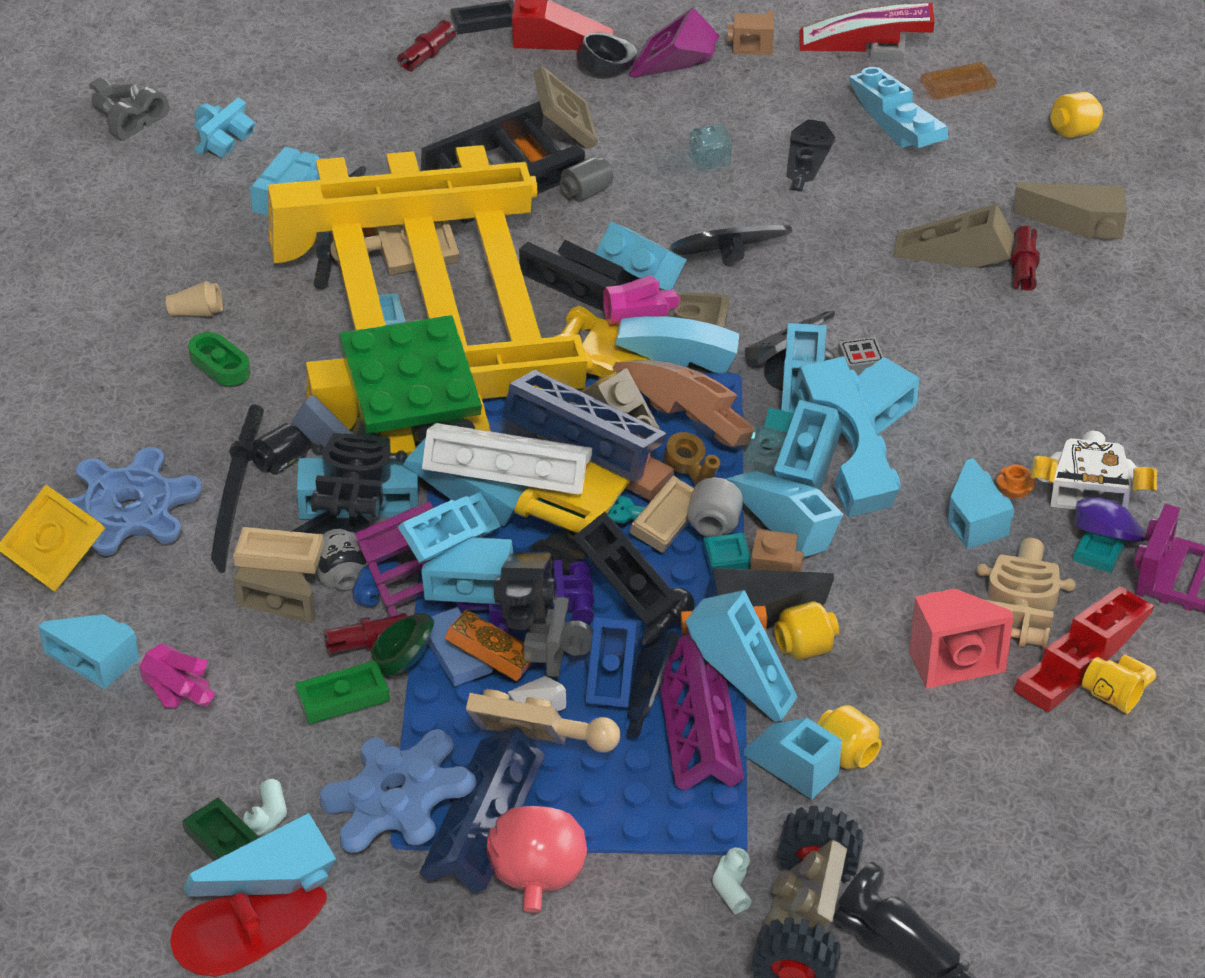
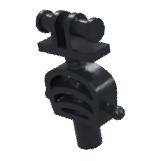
M361 417L356 421L353 434L333 433L326 446L320 443L314 444L312 452L317 456L322 455L324 476H316V491L313 492L311 500L312 512L326 510L331 511V514L334 516H339L341 508L349 509L350 517H357L358 513L377 517L379 504L382 505L383 502L382 484L387 482L391 476V461L404 463L408 458L405 451L391 453L390 438L378 437V432L366 434Z

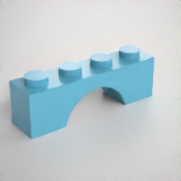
M844 356L800 366L795 383L799 399L837 409L843 427L842 434L846 437L851 447L852 457L840 466L834 484L847 517L892 507L897 493L900 491L899 476L895 469H890L887 462L885 442L881 435H876L872 425L873 415L871 408L867 402L863 403L859 393V380L856 372L853 369H849Z

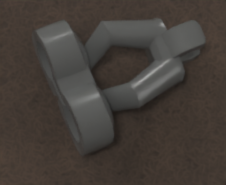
M102 78L89 83L90 89L96 91L92 96V104L108 114L107 124L110 132L122 140H126L143 130L144 125L150 126L168 114L169 103L164 93L152 87H145L140 90L136 84L109 85ZM121 98H131L130 103L119 102L116 104Z

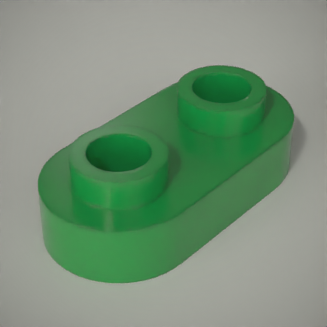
M203 332L190 339L188 349L191 362L217 383L225 386H235L249 378L251 371L248 356L222 335L215 332Z

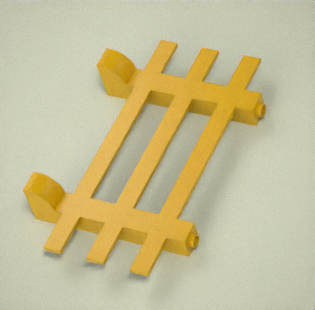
M484 145L456 148V156L460 168L419 171L415 152L411 151L386 154L390 174L349 177L345 159L341 157L316 160L319 180L268 184V238L273 263L288 262L299 258L312 247L316 240L317 232L331 231L355 330L385 325L362 228L404 225L428 319L453 315L482 404L481 415L465 417V419L473 423L475 429L491 432L482 399L507 396L510 383L533 370H537L574 389L585 388L586 374L592 371L591 352L589 349H584L580 334L541 338L505 215L531 213L532 198L537 197L536 178L529 175L526 162L489 165ZM475 218L509 336V342L467 346L434 221ZM344 359L306 362V400L312 395L316 396L350 430L357 420L359 410ZM411 427L379 432L380 437L390 438L391 453L405 451L409 456L416 449ZM537 435L538 439H540V440H547V439H545V438H543V437Z

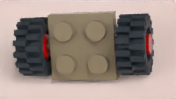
M817 805L810 806L809 812L803 807L798 808L795 814L791 812L787 815L786 821L784 820L777 858H780L779 864L782 868H789L779 874L772 888V892L775 894L772 909L764 925L761 927V932L758 933L752 959L751 972H754V978H836L841 946L839 941L834 942L835 935L831 931L823 934L824 927L833 920L840 881L846 883L850 881L851 876L854 877L857 873L864 841L862 829H857L858 823L854 819L846 822L848 816L846 813L841 811L836 816L832 814L833 808L825 807V812H819Z

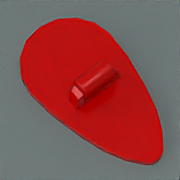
M302 887L290 894L246 895L245 893H238L236 895H225L198 904L185 912L173 927L170 938L173 957L184 969L201 976L217 977L236 972L263 958L305 929L327 901L326 891L321 887H317L305 892Z

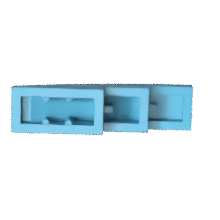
M481 492L470 497H462L456 501L450 500L398 526L419 563L439 556L470 537L482 538L501 527Z

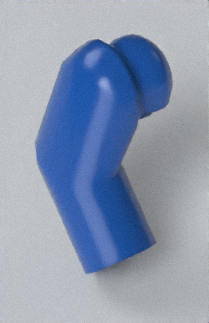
M392 560L379 563L377 566L382 574L398 567L399 564ZM365 566L359 572L352 593L358 605L373 607L380 600L376 597L380 592L369 567Z

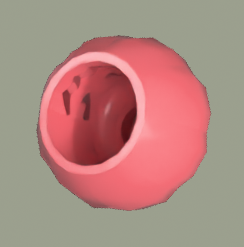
M538 806L511 808L499 816L496 820V828L491 827L489 831L487 859L497 879L511 887L524 891L523 911L541 912L542 892L556 891L571 885L582 871L587 853L584 830L575 818L567 812Z

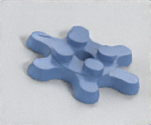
M148 447L138 451L134 461L124 468H110L103 461L94 458L81 461L76 467V473L79 479L88 486V490L79 497L67 498V500L105 527L92 544V547L99 555L110 556L116 553L121 542L131 535L138 537L150 535L162 544L175 542L179 536L181 525L180 521L170 515L168 511L177 505L196 501L202 490L200 479L192 475L172 479L161 476L159 471L164 463V454L158 448ZM129 499L137 500L132 504L125 505V509L120 504Z
M439 729L432 730L425 734L417 745L404 751H400L398 747L390 746L381 738H371L361 747V761L365 767L359 775L348 781L329 783L321 790L320 806L324 812L328 814L339 812L353 813V816L340 831V844L343 850L350 853L359 852L369 846L379 833L391 829L401 831L405 841L411 845L426 843L434 836L436 826L430 818L432 808L444 799L464 797L470 794L476 786L475 776L465 767H440L441 762L454 748L453 740L448 734ZM403 785L401 788H394L396 786Z

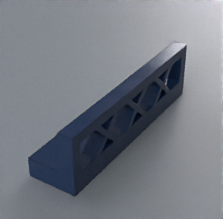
M533 370L510 383L502 418L549 441L593 448L590 461L633 482L643 477L648 454L664 444L667 435L666 432L537 370Z
M518 727L480 741L468 766V770L476 778L475 789L464 797L453 799L419 872L427 881L453 873L473 893L487 888L493 874L486 854L489 831L491 827L496 828V820L507 810L523 806L545 756Z

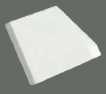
M543 676L508 692L509 698L512 701L525 703L527 697H534L551 702V708H555L557 711L566 708V689L562 684L547 676Z

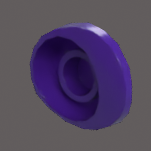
M1100 497L1085 498L1076 502V527L1121 540L1146 541V532L1127 508L1117 502Z

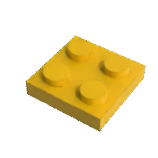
M45 485L0 541V552L55 592L100 536L105 527L48 485Z

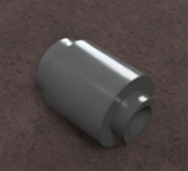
M590 157L562 171L560 180L561 191L567 198L572 197L577 202L586 199L608 187V184L613 181L612 168L603 157Z

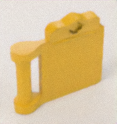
M581 306L573 307L566 317V326L561 334L555 336L578 335L579 331L591 329L583 342L584 349H589L592 356V371L587 373L598 375L601 378L616 372L612 369L615 362L651 360L616 345L618 325L609 326L605 319L596 317L589 310Z
M589 461L586 465L584 487L581 495L527 486L529 488L520 495L514 513L524 518L532 515L578 533L604 511L606 513L609 512L630 480ZM538 498L565 507L567 509L585 515L586 517L582 518L577 515L566 512L564 510H561L559 508H556L554 506L548 505L546 503L538 501Z

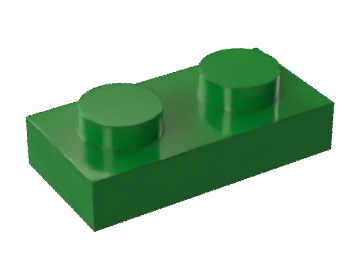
M375 661L295 683L296 695L308 724L390 701L389 688L379 665Z

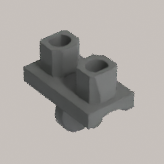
M556 597L554 609H549L547 621L534 622L529 627L530 633L526 632L524 661L547 663V676H560L564 652L577 656L591 651L593 634L591 626L582 621L565 622L569 598Z

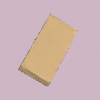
M672 476L632 523L629 533L664 553L689 523L687 512L694 488Z
M243 527L233 555L234 565L315 574L324 547L323 535Z

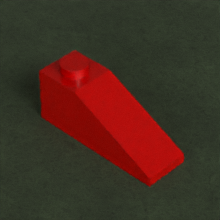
M515 0L512 14L513 48L578 50L583 38L587 34L599 32L614 34V29L550 0Z

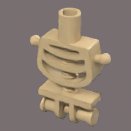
M1026 538L1021 541L1018 557L1001 554L998 556L993 568L988 567L986 564H979L976 572L980 576H989L988 596L992 600L989 602L1011 610L1014 616L1012 626L1022 628H1012L1011 637L1020 638L1019 647L1025 648L1027 643L1042 646V649H1045L1048 644L1054 614L1050 610L1054 609L1057 605L1059 589L1073 591L1076 583L1070 578L1060 580L1058 564L1042 561L1044 545L1035 538Z

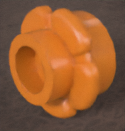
M1017 464L1004 467L996 477V484L1001 493L1014 499L1027 496L1034 489L1036 481L1034 478H1030V470Z

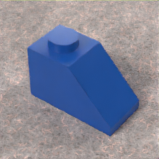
M606 616L594 617L585 703L629 707L638 661L642 620Z

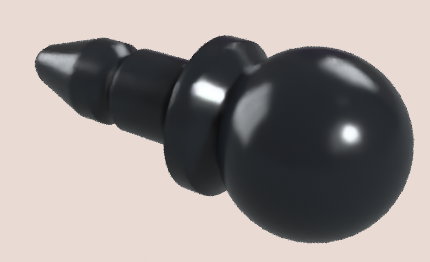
M681 587L671 588L680 599V602L651 626L644 629L640 640L642 646L655 642L668 627H678L681 623V612L694 610V598L688 590Z

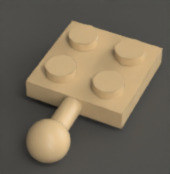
M449 220L434 221L445 264L459 262V251ZM403 224L374 227L376 236L364 238L367 252L381 249L389 276L415 271ZM333 240L331 243L330 251L333 258L336 261H338L335 244Z
M485 689L483 695L469 693L466 711L482 730L501 733L518 727L528 738L564 745L566 737L585 740L590 748L601 753L613 750L620 740L618 725L612 719L606 717L596 718L590 723L561 718L557 710L551 708V702L540 698L527 697L526 702L523 703L509 700L508 694L496 690Z

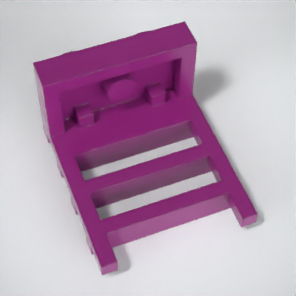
M430 501L354 533L390 617L399 615L395 607L424 595L423 582L390 596L386 585L422 570L423 564L430 560L419 563L416 558L382 574L376 563L411 549L398 526L433 509Z
M1165 503L1159 518L1151 517L1145 536V540L1149 541L1148 545L1140 544L1135 557L1134 567L1140 569L1136 595L1144 597L1145 594L1160 598V602L1168 604L1169 601L1184 605V609L1192 611L1193 608L1205 611V599L1197 597L1205 579V545L1175 537L1181 508ZM1189 552L1203 557L1188 594L1173 589Z

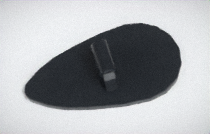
M758 225L718 229L682 238L672 243L670 250L678 255H687L720 249L723 264L734 266L745 256L744 244L777 238L790 234L793 231L790 225Z

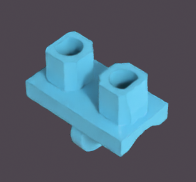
M238 97L224 109L219 105L213 107L206 103L198 106L195 110L196 122L194 127L199 131L201 142L195 146L194 151L203 155L210 150L223 158L233 150L236 140L228 135L230 132L241 141L249 137L254 131L255 122L244 114L246 102Z

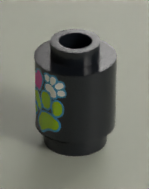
M284 423L253 442L252 459L260 470H267L271 474H276L299 460V458L304 457L306 451L311 446V441L294 423Z

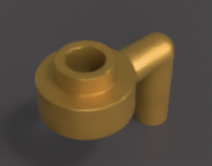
M679 432L672 435L664 450L666 464L674 468L676 472L688 473L695 486L706 478L715 477L720 466V459L715 455L706 456L703 465H701L705 456L704 443L696 435L688 432Z

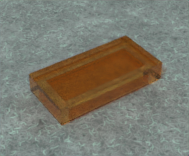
M983 61L921 74V83L934 101L996 88V79Z

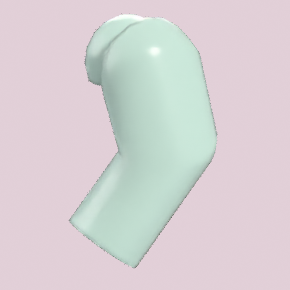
M269 779L260 784L259 790L263 806L261 808L252 807L254 814L252 815L246 811L243 817V822L258 836H264L272 832L287 815L281 783L276 779Z
M737 847L729 849L727 855L722 856L712 878L714 888L734 914L748 909L752 904L751 898L741 886L747 873L746 868L750 864V857L746 851Z

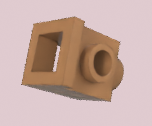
M768 10V14L735 13L734 23H728L727 43H733V54L773 55L774 11Z

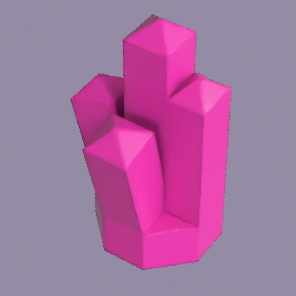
M652 275L623 285L606 287L603 291L605 319L609 326L619 325L622 318L667 316L670 309L678 308L681 298L674 289L659 291L660 283Z
M162 643L145 653L139 666L142 681L153 688L164 707L176 709L185 699L184 696L199 705L209 707L215 695V692L208 688L209 681L201 677L204 676L208 660L183 654L174 647Z

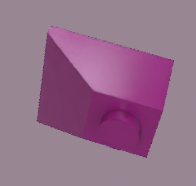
M693 7L647 39L628 75L636 78L689 68L697 62L703 64L715 53L713 47L720 35Z

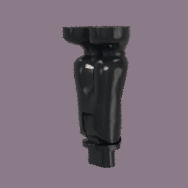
M870 862L855 876L838 902L840 907L833 916L834 922L843 929L856 933L865 946L900 963L917 978H976L968 971L970 963L966 960L960 963V953L926 923L908 903L898 896H891L883 900L879 897L878 891L884 880V871L875 862Z

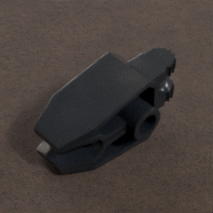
M537 551L513 552L509 554L501 567V577H496L494 583L495 603H502V618L504 621H507L509 629H528L534 622L547 621L550 605L555 604L557 596L556 579L551 578V553Z

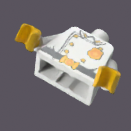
M1098 431L1086 432L1082 436V440L1072 438L1067 440L1063 452H1055L1051 457L1034 456L1030 478H1038L1044 483H1053L1050 507L1076 509V502L1085 498L1100 497L1113 500L1128 509L1130 492L1157 491V469L1137 467L1132 460L1126 458L1122 445L1105 442V436Z

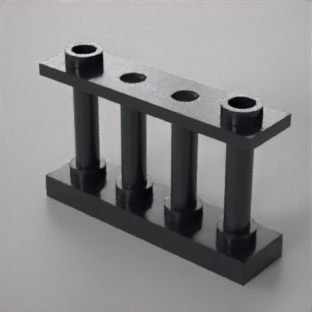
M540 101L422 147L421 171L456 168L455 164H458L456 148L484 145L485 152L501 147L513 163L526 162L529 175L536 178L537 194L559 186L562 171L584 161L585 152L578 144L566 149H559L542 129L543 112ZM530 135L547 156L531 162L514 140ZM488 158L489 165H494ZM467 218L460 220L464 224H466L471 221H474L475 218Z

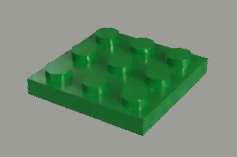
M453 315L339 333V345L366 434L481 415L482 404Z

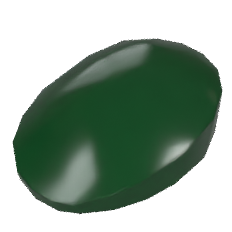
M417 613L404 617L387 627L378 636L373 644L371 654L383 675L390 676L402 673L424 655L434 626V619L426 613Z

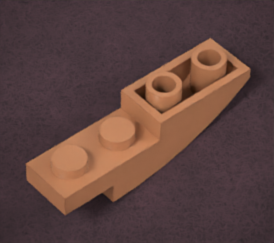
M656 360L615 362L612 367L616 372L627 368L639 391L651 399L650 404L656 410L665 414L685 411L692 420L706 424L715 432V438L727 446L734 447L750 444L759 432L758 429L731 409L738 395L705 374L688 367Z

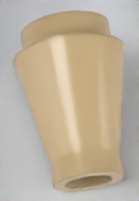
M205 281L178 293L167 295L166 306L170 317H214V313L223 311V300L219 285L217 283L209 284L208 281Z

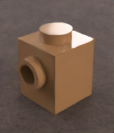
M757 529L751 555V570L802 572L804 552L797 551L798 534Z

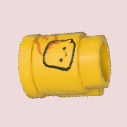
M1126 654L1121 657L1119 663L1112 660L1105 661L1096 657L1084 674L1082 687L1091 691L1093 696L1128 714L1140 700L1144 689L1154 681L1156 672L1152 667Z

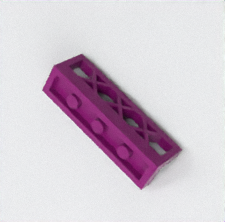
M688 633L679 639L675 652L669 656L663 673L664 683L661 687L675 784L683 791H686L712 774L732 787L744 779L727 680L703 658L696 642ZM684 655L676 674L672 673L671 663ZM684 685H689V691L680 706L677 704V699ZM691 716L694 717L695 723L686 739L683 738L682 732ZM695 750H699L701 762L688 770V764Z

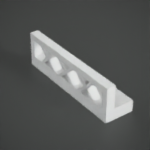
M435 423L426 432L422 469L581 495L584 487L586 465L591 460L593 448Z

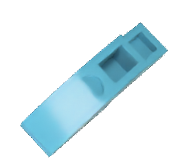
M869 67L863 69L862 73L849 76L850 84L865 110L900 148L911 145L920 148L948 139V126L914 104L912 90L882 69Z

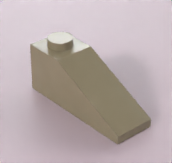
M1016 182L1013 213L1086 238L1123 239L1127 215L1124 186Z
M994 204L898 232L893 255L896 258L978 268L989 264L996 265L1010 259L1014 235L998 205Z

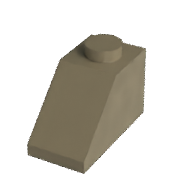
M240 567L235 574L233 581L237 605L312 624L316 619L313 591L301 572Z

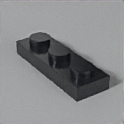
M530 242L525 243L519 249L520 268L523 276L604 312L603 291L606 287L617 286V281Z

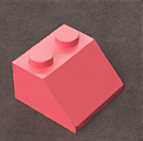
M958 589L916 596L909 653L926 689L1006 672L1014 617L1011 610Z

